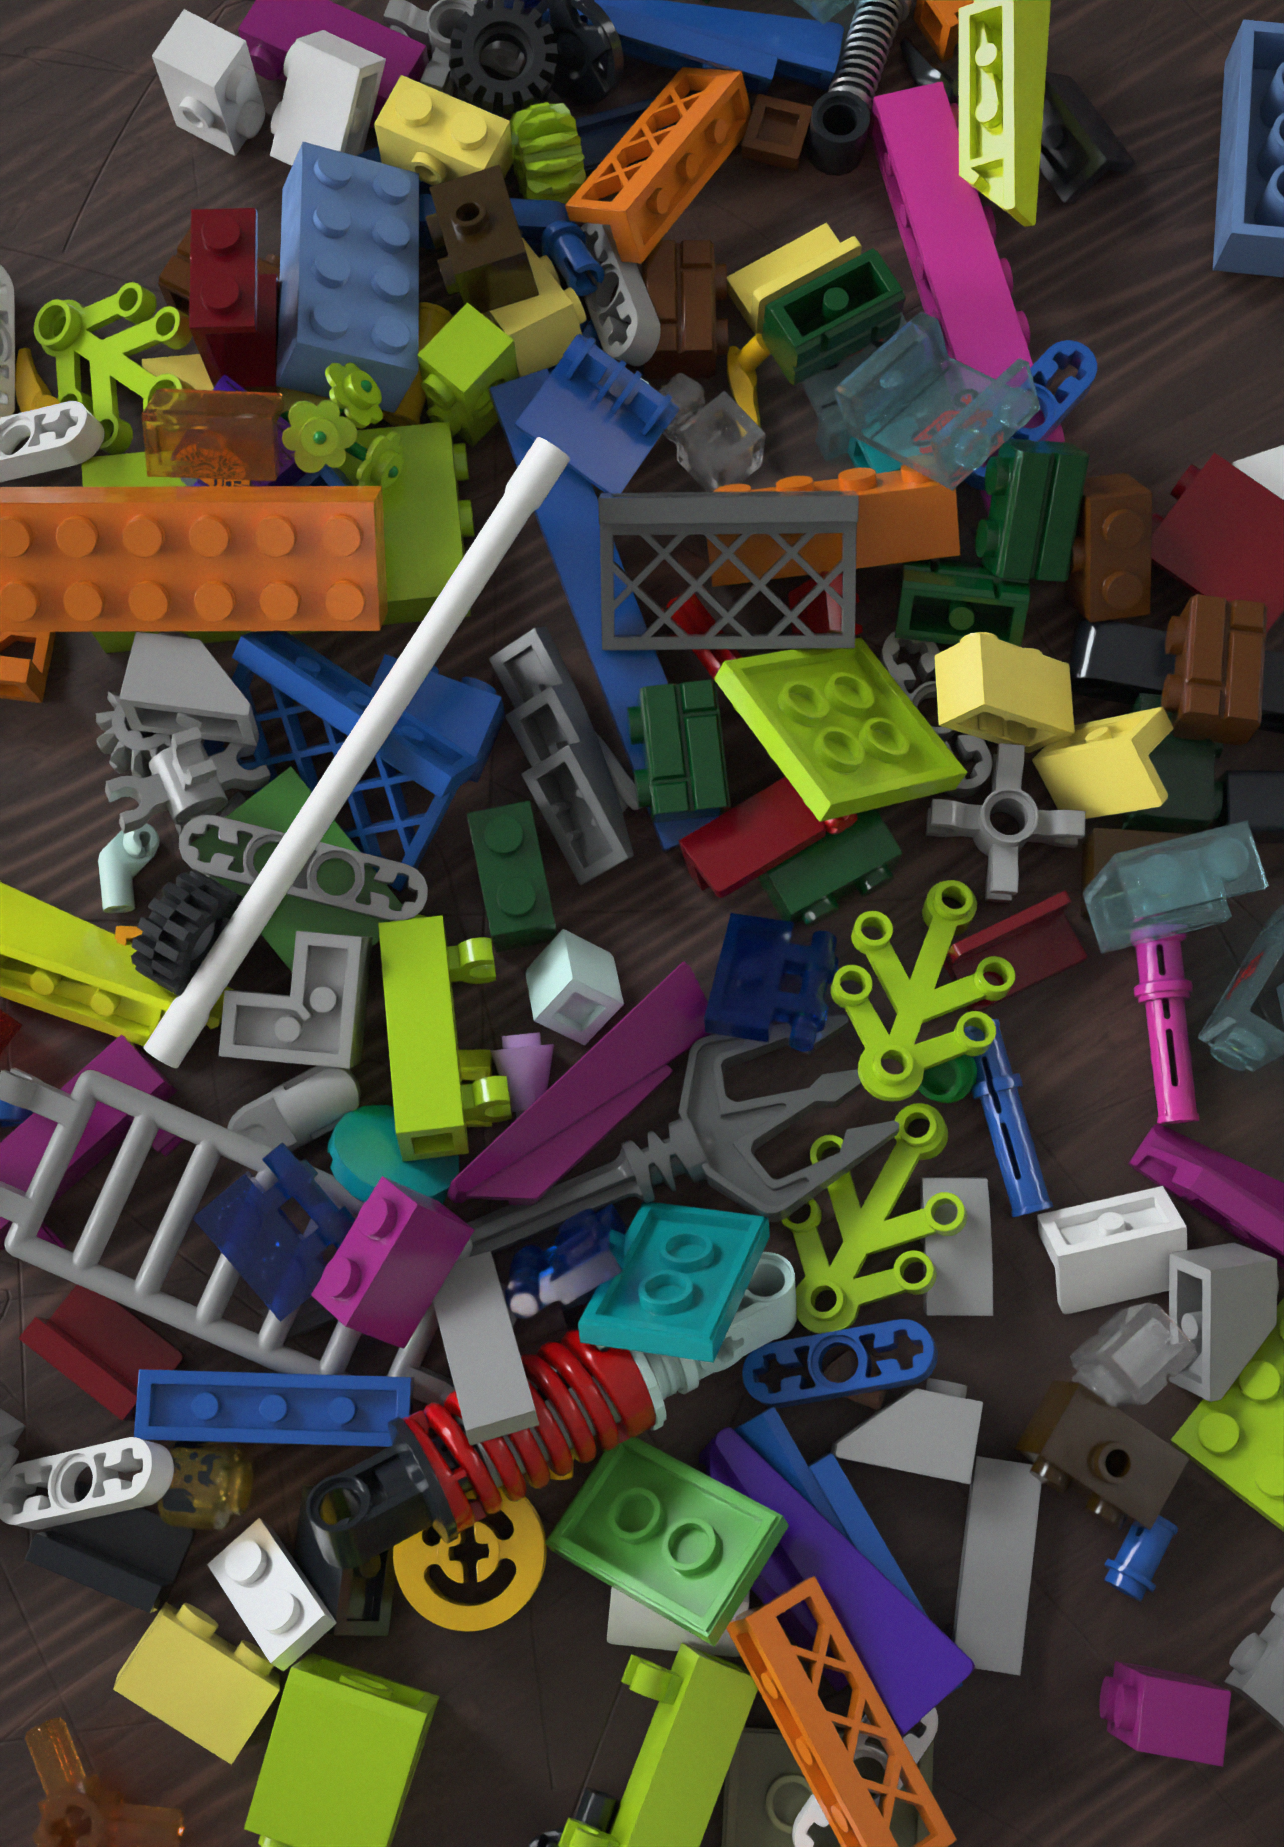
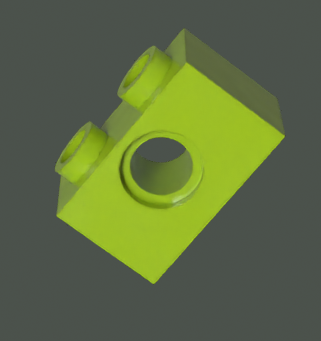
M466 303L417 356L423 381L421 387L426 395L429 419L432 423L450 421L452 436L454 437L458 434L474 447L499 420L489 395V388L517 379L518 369L514 339L469 303Z

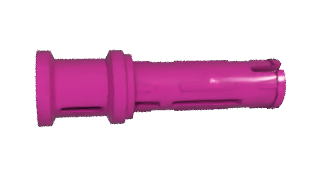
M1164 926L1130 932L1127 934L1128 944L1136 948L1139 984L1133 988L1134 997L1138 999L1139 1004L1146 1007L1151 1051L1150 1058L1158 1108L1157 1123L1179 1124L1199 1121L1184 1002L1191 998L1190 993L1193 992L1192 982L1185 979L1181 942L1187 938L1186 928ZM1157 951L1161 952L1164 975L1159 973ZM1163 1004H1167L1169 1019L1164 1017ZM1166 1033L1171 1035L1177 1086H1173L1171 1081Z

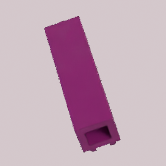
M122 1034L60 1089L71 1094L81 1073L87 1070H95L163 1101H167L178 1091L147 1056ZM97 1101L51 1205L126 1138L135 1117ZM34 1112L0 1142V1181L27 1192L58 1124L57 1122ZM159 1128L152 1147L158 1153L161 1152L167 1157L185 1139ZM0 1217V1251L5 1248V1238L13 1223L3 1217ZM42 1222L36 1237L66 1249L67 1246L46 1223Z

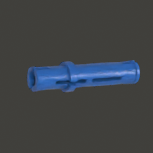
M992 1019L996 1026V1035L991 1046L984 1054L973 1056L977 1067V1079L971 1092L974 1100H981L995 1155L1011 1204V1214L1014 1218L1052 1208L1053 1203L1049 1199L1035 1151L1034 1141L1031 1137L1018 1093V1088L1023 1087L1021 1076L1019 1073L1013 1074L999 1027L1001 1026L999 1019ZM974 1026L964 1028V1033L969 1039L973 1041L985 1040L984 1033L979 1028Z

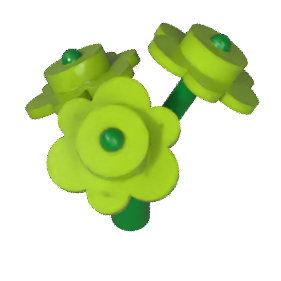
M349 362L344 366L339 363H332L325 370L326 379L332 387L329 392L331 400H324L318 406L309 401H299L290 410L284 411L280 417L290 423L291 427L284 430L282 442L287 449L295 451V462L304 472H318L325 464L332 468L340 467L346 460L345 452L362 461L356 473V478L359 480L358 486H382V489L388 488L398 478L404 463V448L400 445L401 435L395 431H391L386 437L379 435L372 441L368 449L355 442L357 438L356 427L362 429L370 423L377 424L383 419V413L379 407L382 401V394L373 378L360 370L354 363ZM344 412L346 417L340 416V414Z

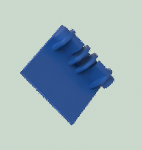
M579 333L518 418L514 427L533 441L540 437L558 447L570 458L567 466L604 493H621L663 431L666 430L676 416L680 407L671 402L673 397L670 394L663 396L640 378L642 374L639 371L634 374L625 367L627 363L624 360H621L619 363L595 345L596 340L593 337H590L588 340Z

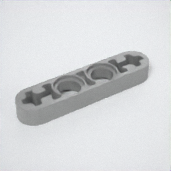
M202 815L193 818L184 826L179 836V850L183 860L192 870L207 876L252 886L259 875L254 867V856L257 850L268 843L279 844L285 833L217 815ZM208 827L219 829L218 838L221 842L239 847L238 835L240 833L253 836L244 851V872L230 871L229 869L236 859L233 856L221 853H214L210 863L199 861L200 851L191 846L193 836L204 837ZM319 842L286 895L386 921H399L414 918L422 911L427 901L428 887L421 873L407 864ZM331 859H341L347 862L353 868L355 874V882L352 888L347 893L339 896L325 893L317 882V872L320 866ZM367 865L379 869L373 879L374 882L392 885L397 875L409 878L407 882L408 889L417 892L415 903L405 902L400 911H394L388 908L390 903L389 897L371 891L369 897L370 905L357 903L355 900L359 896L365 882L364 866Z

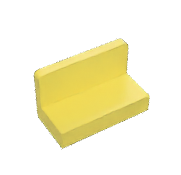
M826 222L727 276V293L756 335L763 332V324L766 323L764 320L765 305L861 255L862 245L855 236L840 243Z
M1163 707L1074 725V734L1045 746L1032 759L1058 810L1086 811L1085 819L1160 807L1168 799V793L1148 755L1174 728Z

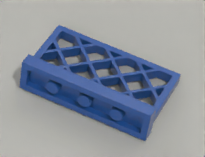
M252 631L242 635L232 655V658L239 663L231 680L251 704L259 732V739L254 751L255 759L243 761L239 758L237 762L242 768L247 770H253L266 764L271 774L270 783L278 777L274 764L295 760L302 781L312 792L319 781L311 756L333 752L335 757L346 740L344 734L349 736L377 691L287 631ZM254 674L271 684L278 708L257 713L249 689ZM404 710L375 755L381 777L359 781L348 797L356 827L340 828L361 853L384 859L387 858L381 854L375 833L398 829L405 852L401 863L417 869L459 786L469 781L479 760ZM311 711L320 717L329 742L307 747L297 713ZM281 717L292 750L271 755L260 721ZM205 739L203 743L208 757L225 750L223 747L224 742ZM414 780L435 795L426 813L409 815L400 783ZM384 786L394 819L372 823L362 791ZM263 787L251 791L256 794ZM420 825L415 834L413 826ZM372 867L376 873L379 871L378 868ZM397 875L391 886L401 892L407 887L409 878Z

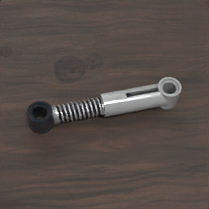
M854 0L856 12L841 51L835 74L829 86V91L820 97L812 108L807 155L809 161L817 170L827 175L840 176L853 171L862 161L869 122L872 116V100L875 97V91L881 79L880 74L884 70L883 65H885L886 57L890 53L889 48L893 44L892 39L896 35L895 31L899 26L898 24L906 20L913 0ZM837 131L842 132L846 135H834L830 132Z

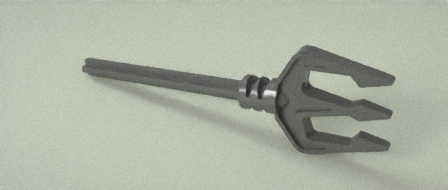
M841 1014L709 1035L697 1040L690 1049L679 1106L681 1119L669 1123V1138L661 1140L653 1131L648 1132L649 1146L641 1150L632 1140L621 1143L622 1149L614 1161L553 1186L533 1206L508 1205L468 1222L467 1224L475 1230L470 1237L473 1244L470 1257L489 1251L493 1255L628 1197H637L644 1200L646 1204L656 1200V1185L664 1183L672 1193L676 1192V1177L682 1174L693 1184L706 1179L709 1186L753 1215L767 1217L769 1222H778L790 1216L894 1138L899 1132V1123L893 1120L847 1129L839 1153L782 1179H773L754 1157L755 1150L814 1109L836 1108L860 1090L863 1085L859 1079L858 1069L822 1074L810 1088L735 1102L726 1096L723 1075L729 1068L787 1045L810 1055L846 1030L849 1026V1018ZM315 1287L307 1291L285 1342L338 1320L311 1295ZM271 1306L261 1310L263 1318H261L262 1323H264Z

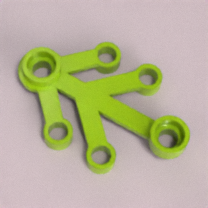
M135 282L126 283L119 289L117 294L87 307L70 299L63 301L59 299L51 300L40 309L34 323V334L37 341L48 355L56 358L57 399L60 403L77 401L87 408L104 428V439L99 449L111 455L124 453L129 448L133 439L131 425L119 418L116 380L143 398V409L146 416L167 429L179 430L188 428L201 409V401L192 385L173 374L167 373L157 377L128 358L160 343L171 349L178 350L185 347L192 338L189 329V316L175 307L166 306L160 309L152 318L157 306L156 297L151 291ZM121 318H125L135 324V326L103 340L92 333ZM80 355L90 362L92 397L81 392Z
M955 880L942 881L930 889L922 909L923 920L929 929L910 979L890 943L893 933L890 919L881 912L867 911L862 913L855 922L851 934L852 943L858 951L866 954L897 1014L890 1035L868 999L872 990L870 974L860 966L846 965L840 968L834 976L830 989L831 997L838 1006L845 1008L865 1047L858 1062L859 1079L864 1088L880 1100L901 1101L910 1097L918 1090L925 1070L964 1054L969 1056L982 1055L989 1049L995 1038L996 1026L993 1020L985 1013L971 1011L965 1013L959 1019L953 1032L915 1044L922 1023L983 999L990 1001L1000 1000L1008 994L1015 980L1013 966L1004 958L991 956L979 963L974 974L935 989L953 936L960 935L969 928L977 910V900L974 893L962 882ZM942 898H953L962 904V908H949L943 903ZM868 926L875 927L882 933L883 937L878 940H871L864 936L861 929ZM991 971L999 974L1004 984L1000 986L989 984L985 980L983 973ZM846 980L855 981L861 986L862 992L856 995L848 994L842 989L840 983ZM968 1026L979 1028L984 1033L985 1040L973 1041L969 1039L964 1033V1028ZM893 1059L902 1065L903 1072L900 1074H890L883 1069L881 1061Z
M916 1103L905 1107L898 1113L894 1120L899 1123V1132L895 1136L897 1143L862 1208L850 1171L827 1187L843 1239V1243L831 1266L817 1229L821 1222V1209L813 1198L806 1203L810 1205L811 1213L805 1222L793 1223L790 1220V1216L781 1220L794 1235L805 1278L796 1288V1316L801 1324L812 1333L822 1334L848 1329L855 1322L860 1306L905 1292L913 1295L924 1294L934 1286L937 1277L934 1264L926 1254L915 1250L901 1254L897 1258L893 1269L856 1278L868 1255L937 1233L942 1236H953L961 1232L967 1223L965 1206L959 1197L949 1192H940L933 1195L923 1209L887 1220L918 1161L934 1158L942 1152L947 1144V1125L939 1111L928 1104ZM919 1118L928 1120L930 1128L924 1136L914 1138L907 1134L908 1126L913 1120ZM824 1135L818 1138L810 1149L812 1164L821 1161L822 1153L829 1147L841 1149L843 1139L835 1135ZM944 1204H951L958 1209L956 1219L946 1225L937 1223L934 1218L936 1210ZM913 1262H920L926 1265L927 1268L924 1279L915 1284L906 1282L904 1280L905 1268ZM824 1290L834 1291L837 1296L835 1306L827 1312L817 1311L815 1307L817 1295Z

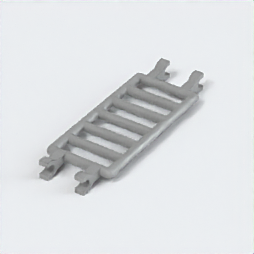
M15 1067L11 1068L10 1072L1 1070L0 1100L28 1109L58 1123L27 1192L0 1181V1217L13 1222L4 1242L5 1249L10 1255L276 1372L285 1374L351 1375L346 1373L345 1370L362 1333L345 1327L339 1320L320 1361L283 1344L343 1211L346 1210L358 1216L364 1202L353 1197L331 1174L98 1071L87 1070L81 1073L72 1093L69 1094ZM99 1101L135 1118L74 1252H70L36 1237L96 1103ZM160 1128L196 1144V1147L138 1275L134 1280L98 1263ZM223 1156L258 1173L196 1307L160 1291L216 1165L220 1157ZM282 1183L318 1198L319 1201L261 1330L257 1334L223 1319L222 1316ZM471 1239L467 1242L457 1261L470 1257L473 1249ZM500 1283L511 1325L513 1326L524 1303L525 1293ZM432 1301L404 1349L399 1348L387 1376L414 1377L413 1398L426 1404L433 1402L444 1406L447 1396L455 1391L453 1379L421 1366L439 1326Z

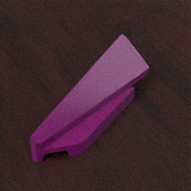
M684 961L453 1179L447 1197L453 1203H464L467 1199L508 1200L509 1205L533 1206L661 1087L673 1072L667 1064L689 1051L697 1040L712 1035L719 1028L714 1013L691 967Z
M1161 1124L1154 1125L1127 1165L1158 1186H1163L1168 1193L1251 1249L1276 1258L1277 1266L1284 1270V1183Z

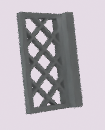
M854 490L600 494L598 503L602 650L855 648L856 534L859 495ZM804 533L792 546L780 535ZM816 533H842V559L822 577L798 551ZM704 534L722 553L696 579L671 552L687 535ZM716 534L740 535L727 546ZM752 534H769L786 552L759 578L734 552ZM614 535H640L658 552L653 560L634 579L614 561ZM652 535L676 536L664 547ZM791 558L817 582L792 609L766 585ZM664 559L690 584L666 610L639 586ZM727 559L753 583L729 610L703 586V583ZM841 572L842 596L830 585ZM614 573L627 585L615 599ZM825 590L841 606V633H814L798 615ZM696 591L722 616L705 634H688L671 617ZM761 591L785 616L768 633L751 634L734 616ZM634 592L658 618L642 635H615V609ZM792 622L802 633L781 632ZM665 623L676 634L654 633ZM729 623L740 634L717 633Z

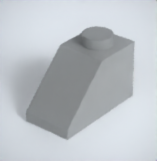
M177 631L159 632L158 634L135 633L119 696L120 704L131 730L172 735L197 726L202 739L257 746L259 732L251 704L200 639H192Z
M1235 1242L1169 1253L1170 1382L1210 1402L1223 1398L1277 1324L1279 1280L1276 1258Z
M928 1378L926 1390L917 1388L907 1390L832 1443L830 1453H833L836 1458L971 1484L983 1402L967 1399L966 1385Z

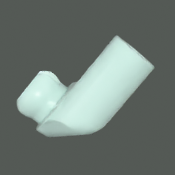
M147 823L140 829L125 834L121 830L99 854L98 864L102 907L105 913H125L135 909L132 879L154 857L160 842L158 832Z

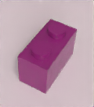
M382 1176L368 1200L362 1205L357 1219L335 1256L325 1267L322 1277L311 1295L345 1327L404 1349L475 1230L439 1201Z
M1115 1661L1113 1677L1106 1676L1104 1678L1100 1692L1101 1719L1108 1720L1107 1732L1136 1751L1223 1767L1231 1691L1195 1675Z

